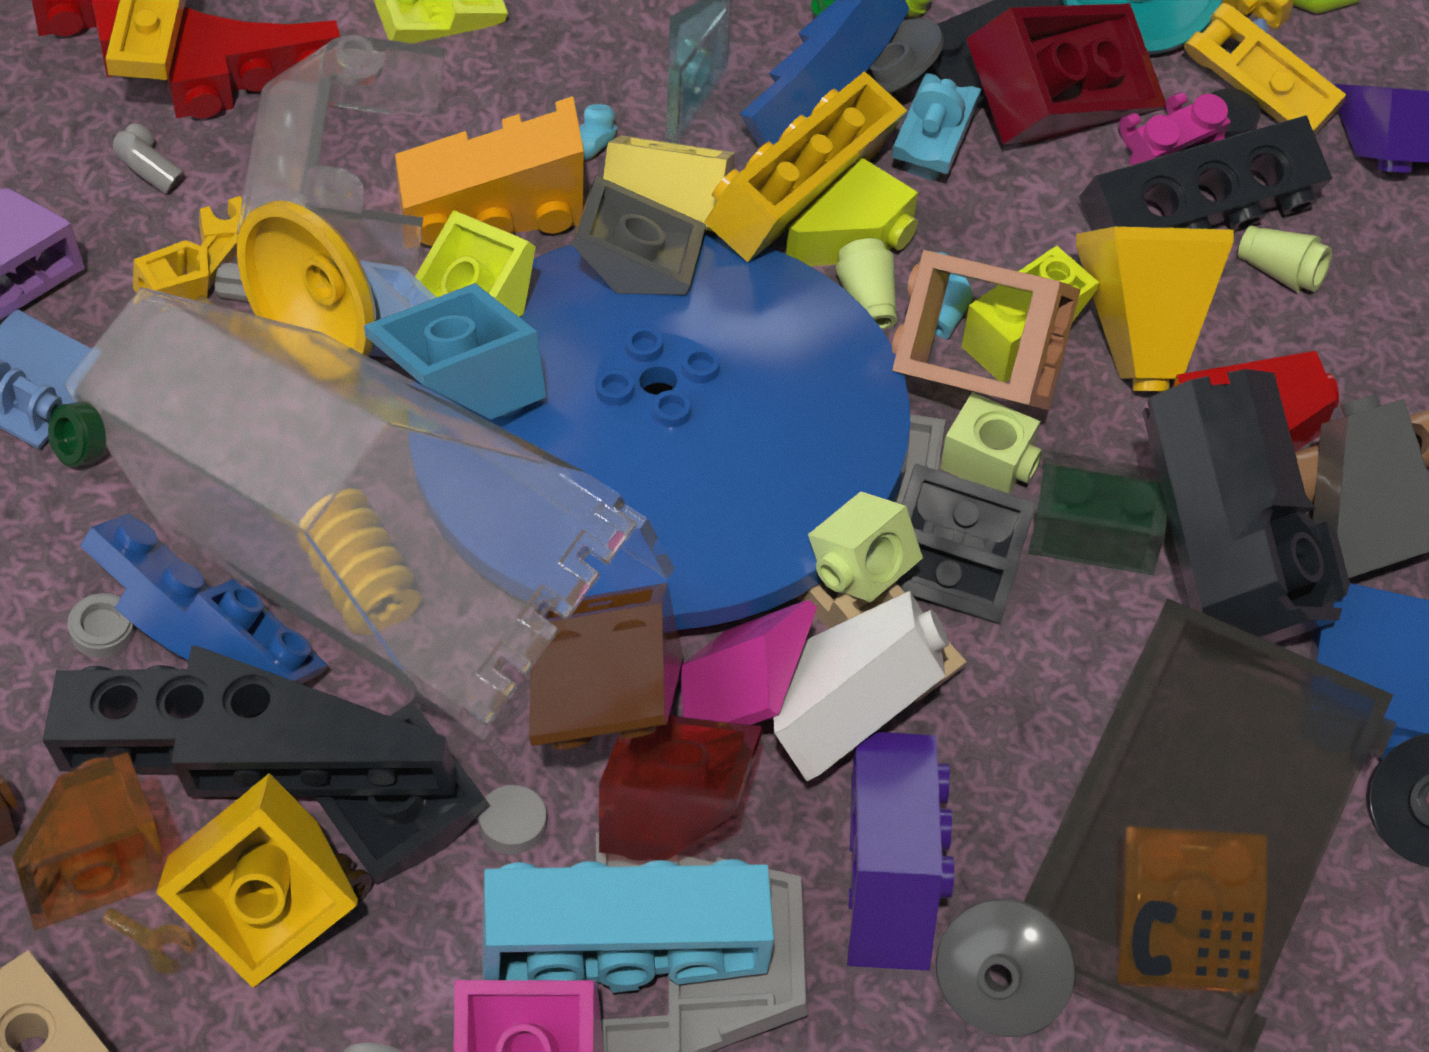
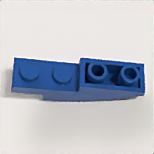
M130 513L92 526L80 545L83 550L126 588L114 608L142 632L188 661L191 646H199L300 684L321 675L328 665L311 649L309 642L304 636L286 627L264 606L262 599L257 593L239 584L235 579L211 588L204 582L202 574L195 567L181 561L158 539L156 532L148 524L136 519Z

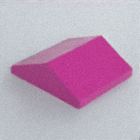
M805 600L726 630L681 665L684 738L701 742L779 715L817 610L815 604L810 600Z
M454 980V1052H604L597 980Z

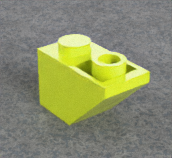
M1057 245L1018 271L1061 281L1081 289L1073 321L1098 290L1099 282ZM999 285L969 305L961 347L998 381L1006 383L1012 376L1033 293Z

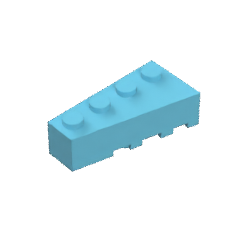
M727 859L715 862L712 865L678 866L671 861L658 860L635 867H608L600 862L588 861L575 864L570 868H538L529 863L519 862L507 864L500 869H484L482 912L483 980H597V982L609 986L612 993L639 990V986L649 983L657 974L669 973L670 980L678 985L768 972L774 943L768 864L748 865L741 860Z

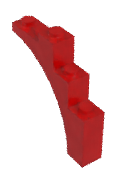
M31 0L38 36L51 34L70 36L82 29L96 27L106 77L113 76L108 75L106 55L120 0ZM184 6L167 79L175 117L193 116L196 118H209L216 115L219 111L234 109L232 91L247 89L257 92L266 90L273 84L302 79L309 82L324 80L329 75L343 73L341 36L336 20L297 24L244 22L201 13Z

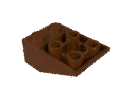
M668 583L539 604L531 624L529 716L531 746L551 743L554 749H571L588 743L592 736L618 732L622 738H638L658 730L659 725L667 724L683 660Z

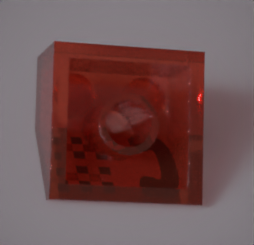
M669 715L667 724L659 725L658 730L649 735L638 738H622L618 736L599 782V853L621 855L635 861L649 859L668 861L736 813L761 740L762 726Z

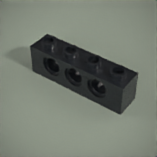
M1307 115L1095 175L1079 198L1092 231L1110 227L1212 229V227L1225 223H1230L1232 230H1240L1265 218L1264 212L1281 207L1284 215H1290L1313 206L1317 202L1316 195L1333 178ZM1251 170L1260 172L1266 178L1268 186L1259 183L1253 177ZM1198 185H1204L1211 189L1217 201L1207 199L1201 193ZM1145 200L1157 203L1162 208L1165 217L1153 214L1148 209Z

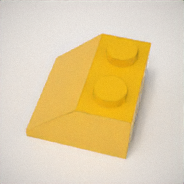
M270 773L168 855L156 891L252 988L356 907L358 902L357 896L317 821Z

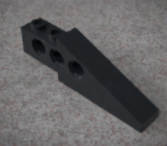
M191 646L187 669H177L167 665H154L141 670H112L103 666H88L82 670H57L43 735V742L61 772L91 774L177 773L188 797H241L269 773L291 796L455 795L457 769L445 736L199 646ZM258 712H263L262 714L256 717L250 718L252 715ZM192 713H196L195 715H193V716H191V717H189V718H185L186 716H188V715H190V714H192Z

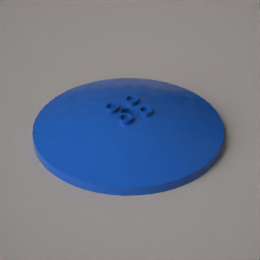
M713 233L703 234L691 283L685 295L617 294L572 244L534 258L525 311L519 318L537 331L546 398L524 406L521 411L514 415L496 417L494 419H489L426 388L418 380H416L411 400L409 419L410 447L413 469L420 495L430 517L445 540L466 563L502 590L537 608L539 604L668 583L678 630L707 627L743 619L781 605L821 583L822 580L816 570L817 560L808 534L860 491L894 502L906 469L910 442V400L905 376L903 373L892 371L896 354L892 352L889 340L868 311L844 288L802 261L766 247L750 262H747L721 237ZM653 383H666L674 388L658 395L649 394L643 390L646 386Z

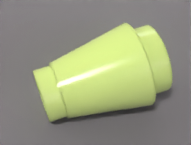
M1251 225L1247 228L1241 239L1238 258L1247 261L1250 265L1296 292H1300L1302 288L1315 292L1321 286L1328 272L1332 258V248L1321 244L1319 236L1258 228Z
M860 239L845 245L838 253L839 262L835 268L843 288L868 311L881 329L893 327L897 323L894 255L886 250L884 242L879 239Z

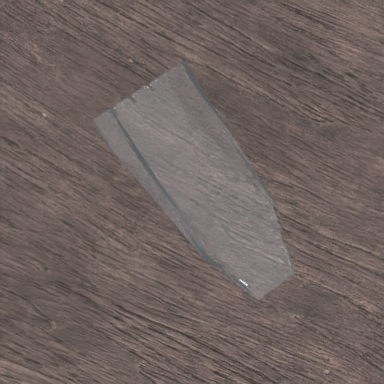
M140 287L64 384L75 402H88L99 412L106 432L105 446L169 537L229 579H235L239 584L253 590L269 607L405 702L410 703L413 701L424 715L517 780L526 769L493 730L488 727L518 688L501 671L508 664L526 676L559 632L556 626L542 616L549 608L562 618L568 620L600 577L598 571L584 562L588 554L590 553L603 563L609 565L618 551L622 549L666 579L675 570L648 518L626 505L620 494L577 467L320 331Z

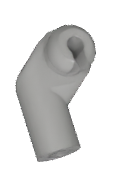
M139 123L130 124L125 131L118 132L114 138L113 150L115 155L135 173L167 195L181 179L184 171L152 148L154 136L146 126Z

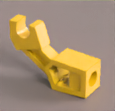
M241 196L228 199L227 214L231 219L223 220L214 216L210 206L200 209L199 229L201 245L183 240L134 259L133 289L153 319L180 312L207 301L208 290L215 283L218 268H220L221 264L231 263L237 255L239 230L244 219L251 212Z

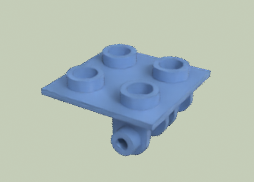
M17 309L0 324V429L40 449L49 439V420L55 408L62 404L83 401L115 366V361Z

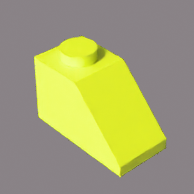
M860 157L789 226L786 255L796 258L809 266L837 265L839 262L838 253L845 245L866 238L883 241L888 251L892 247L901 250L910 242L918 226V220L914 218L918 192Z

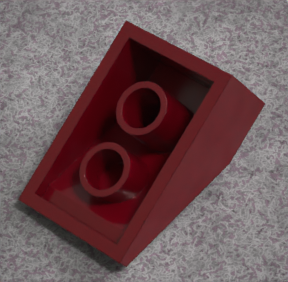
M1130 3L1010 7L966 38L1003 144L1037 142L1119 121L1132 113L1143 115L1166 108L1163 92Z

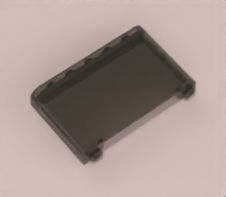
M1167 598L1024 902L1047 913L1066 934L1076 963V980L1073 991L1203 1051L1254 1052L1268 1020L1267 1017L1256 1013V1009L1367 755L1369 754L1379 759L1382 758L1397 723L1384 717L1394 694ZM1149 901L1169 902L1177 907L1176 916L1172 923L1166 924L1159 920H1154L1151 927L1150 956L1168 955L1172 964L1171 973L1163 976H1147L1140 973L1135 965L1132 953V934L1135 920L1140 909ZM1202 910L1212 911V920H1202ZM1223 911L1234 912L1233 921H1222ZM1244 913H1255L1254 923L1243 922ZM1200 929H1211L1210 939L1199 938ZM1221 930L1232 931L1231 940H1220ZM1242 931L1253 932L1252 941H1242ZM1198 948H1209L1208 958L1198 957ZM1219 949H1230L1229 959L1219 958ZM1240 951H1251L1250 960H1240ZM1197 966L1207 967L1206 976H1196ZM1218 968H1228V976L1217 977ZM1239 969H1249V978H1238Z

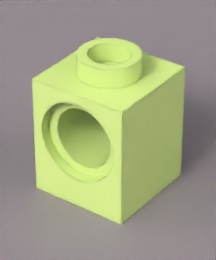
M972 392L946 434L940 469L962 479L1011 494L1018 480L1026 484L1031 481L1040 463L1043 450L1035 446L1040 421Z
M861 491L808 534L817 560L816 570L825 586L836 592H843L868 602H872L923 559L907 506Z

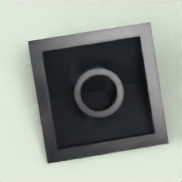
M413 700L390 716L437 733ZM453 754L452 757L457 769L455 795L314 796L375 883L417 866L446 849L488 805L486 798Z

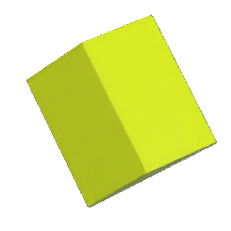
M453 210L415 277L436 297L476 283L520 317L525 311L536 246L525 239Z

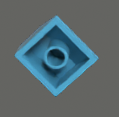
M476 283L364 325L365 336L423 386L489 419L514 415L521 411L524 406L546 398L537 331Z

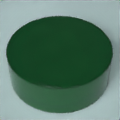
M85 401L62 404L55 408L49 420L48 435L50 445L57 458L69 467L97 462L105 450L106 432L103 420L96 408Z

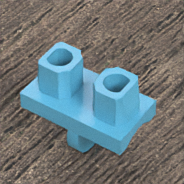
M925 73L894 143L892 158L905 161V170L908 174L928 180L938 179L940 172L948 174L979 102L981 89L973 86L956 87V84L950 79L941 80L936 75Z

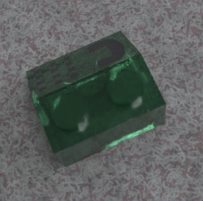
M1043 449L1036 495L1037 504L1034 510L1028 554L1153 576L1164 541L1167 511L1156 468Z

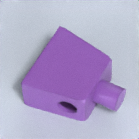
M9 188L0 189L1 320L85 268L71 223Z

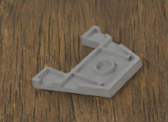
M596 832V862L603 863L608 867H635L658 860L671 861L678 866H700L715 863L680 855L675 847L653 843L652 848L623 842L622 836L618 834ZM717 857L716 862L727 859ZM768 869L774 943L767 973L678 985L670 980L668 973L669 1013L663 1016L601 1019L604 1052H711L807 1016L808 990L802 877Z

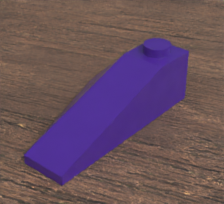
M1334 84L1346 94L1345 102L1339 108V112L1356 156L1378 159L1377 170L1412 173L1413 162H1429V91Z

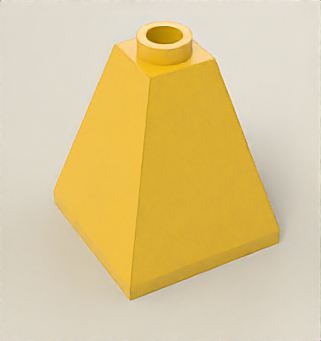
M1110 227L1076 234V248L1083 269L1099 282L1098 290L1093 295V299L1119 378L1133 379V391L1170 389V379H1176L1177 374L1186 372L1232 248L1234 230Z

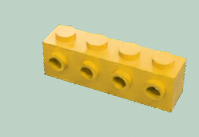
M864 71L841 91L838 92L835 88L829 91L816 105L809 117L806 118L803 114L798 116L786 128L777 143L773 145L770 141L766 142L751 157L745 169L741 172L736 168L730 171L713 190L711 196L717 202L704 223L743 259L750 262L789 229V226L860 157L869 161L875 156L908 110Z

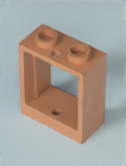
M923 250L920 263L914 266L909 276L907 293L910 303L905 322L898 327L893 338L892 353L896 354L892 371L1049 411L1081 289L1057 280ZM950 274L1033 293L1010 383L927 363Z

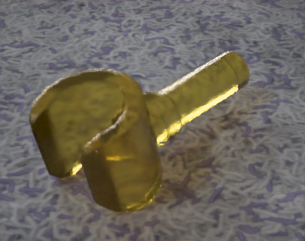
M114 908L108 909L104 914L103 922L137 942L138 946L148 951L149 963L157 972L162 974H173L175 972L174 961L160 954L157 950L161 945L174 943L190 954V936L184 928L178 925L167 924L153 930L150 927H144Z

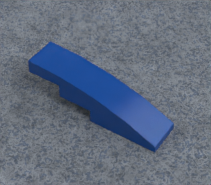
M835 0L798 33L803 44L769 72L774 84L739 113L758 146L761 148L768 141L773 145L777 143L786 128L802 114L806 118L809 117L816 105L829 91L834 88L838 92L841 91L864 71L866 72L887 46L909 12L910 8L905 0Z

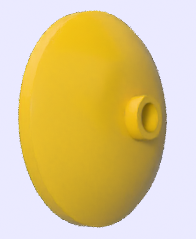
M290 201L268 202L251 211L244 219L239 230L237 262L245 294L265 332L316 375L336 378L344 376L360 367L368 358L373 346V342L365 336L364 325L376 321V308L367 275L349 243L322 216Z

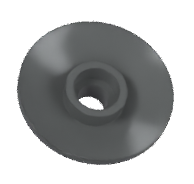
M928 19L902 21L887 46L866 73L888 93H901L915 85L919 76L932 65L940 54L944 43L941 29L935 22Z
M1006 898L991 899L979 902L964 910L949 925L938 948L937 975L946 1000L964 1021L992 1035L1017 1037L1043 1029L1061 1014L1074 989L1076 963L1066 934L1047 913L1023 901ZM1000 964L1007 967L1012 974V983L1009 985H999L994 982L989 973L990 966Z

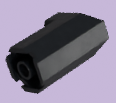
M1250 369L1227 372L1230 384L1211 385L1209 376L1191 379L1151 396L1147 402L1149 408H1144L1142 412L1203 658L1239 656L1339 621L1342 608H1333L1336 599L1347 595L1350 586L1337 533L1327 521L1316 525L1306 513L1316 509V507L1305 493L1275 373Z

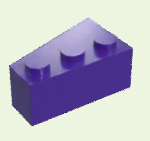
M874 732L854 748L850 806L852 888H849L848 909H852L849 946L847 948V966L930 971L940 898H952L954 886V857L942 856V850L950 849L952 810L940 809V803L947 804L950 766L949 763H938L937 735Z

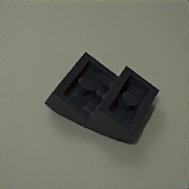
M915 464L902 505L907 506L923 559L901 576L896 583L905 593L910 591L915 597L1000 624L1020 564L1018 560L1037 502Z

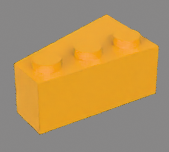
M573 96L555 102L557 111L523 122L520 114L502 119L503 129L469 139V135L464 131L396 153L397 191L405 244L422 242L425 245L433 246L453 210L508 233L541 230L545 233H559L569 227L578 226L583 212L584 149Z

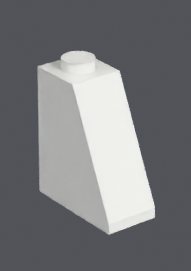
M910 591L805 640L778 716L773 717L775 735L806 781L822 774L946 676L942 649L949 646V641L944 627L932 609L923 613Z

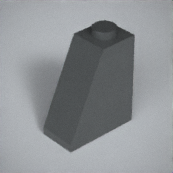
M1373 394L1341 404L1344 417L1321 424L1314 501L1316 509L1313 512V522L1318 525L1327 521L1337 533L1349 578L1429 552V476L1404 399L1381 405L1378 395Z

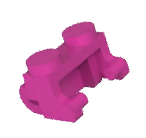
M1179 92L1167 99L1166 111L1168 115L1153 116L1146 125L1136 129V125L1141 122L1137 113L1123 117L1120 120L1119 128L1125 145L1132 152L1128 161L1130 165L1172 154L1190 145L1194 147L1200 143L1207 144L1224 139L1225 132L1231 123L1227 117L1228 108L1224 100L1214 94H1203L1193 104L1182 108V105L1187 103L1188 100L1184 92Z

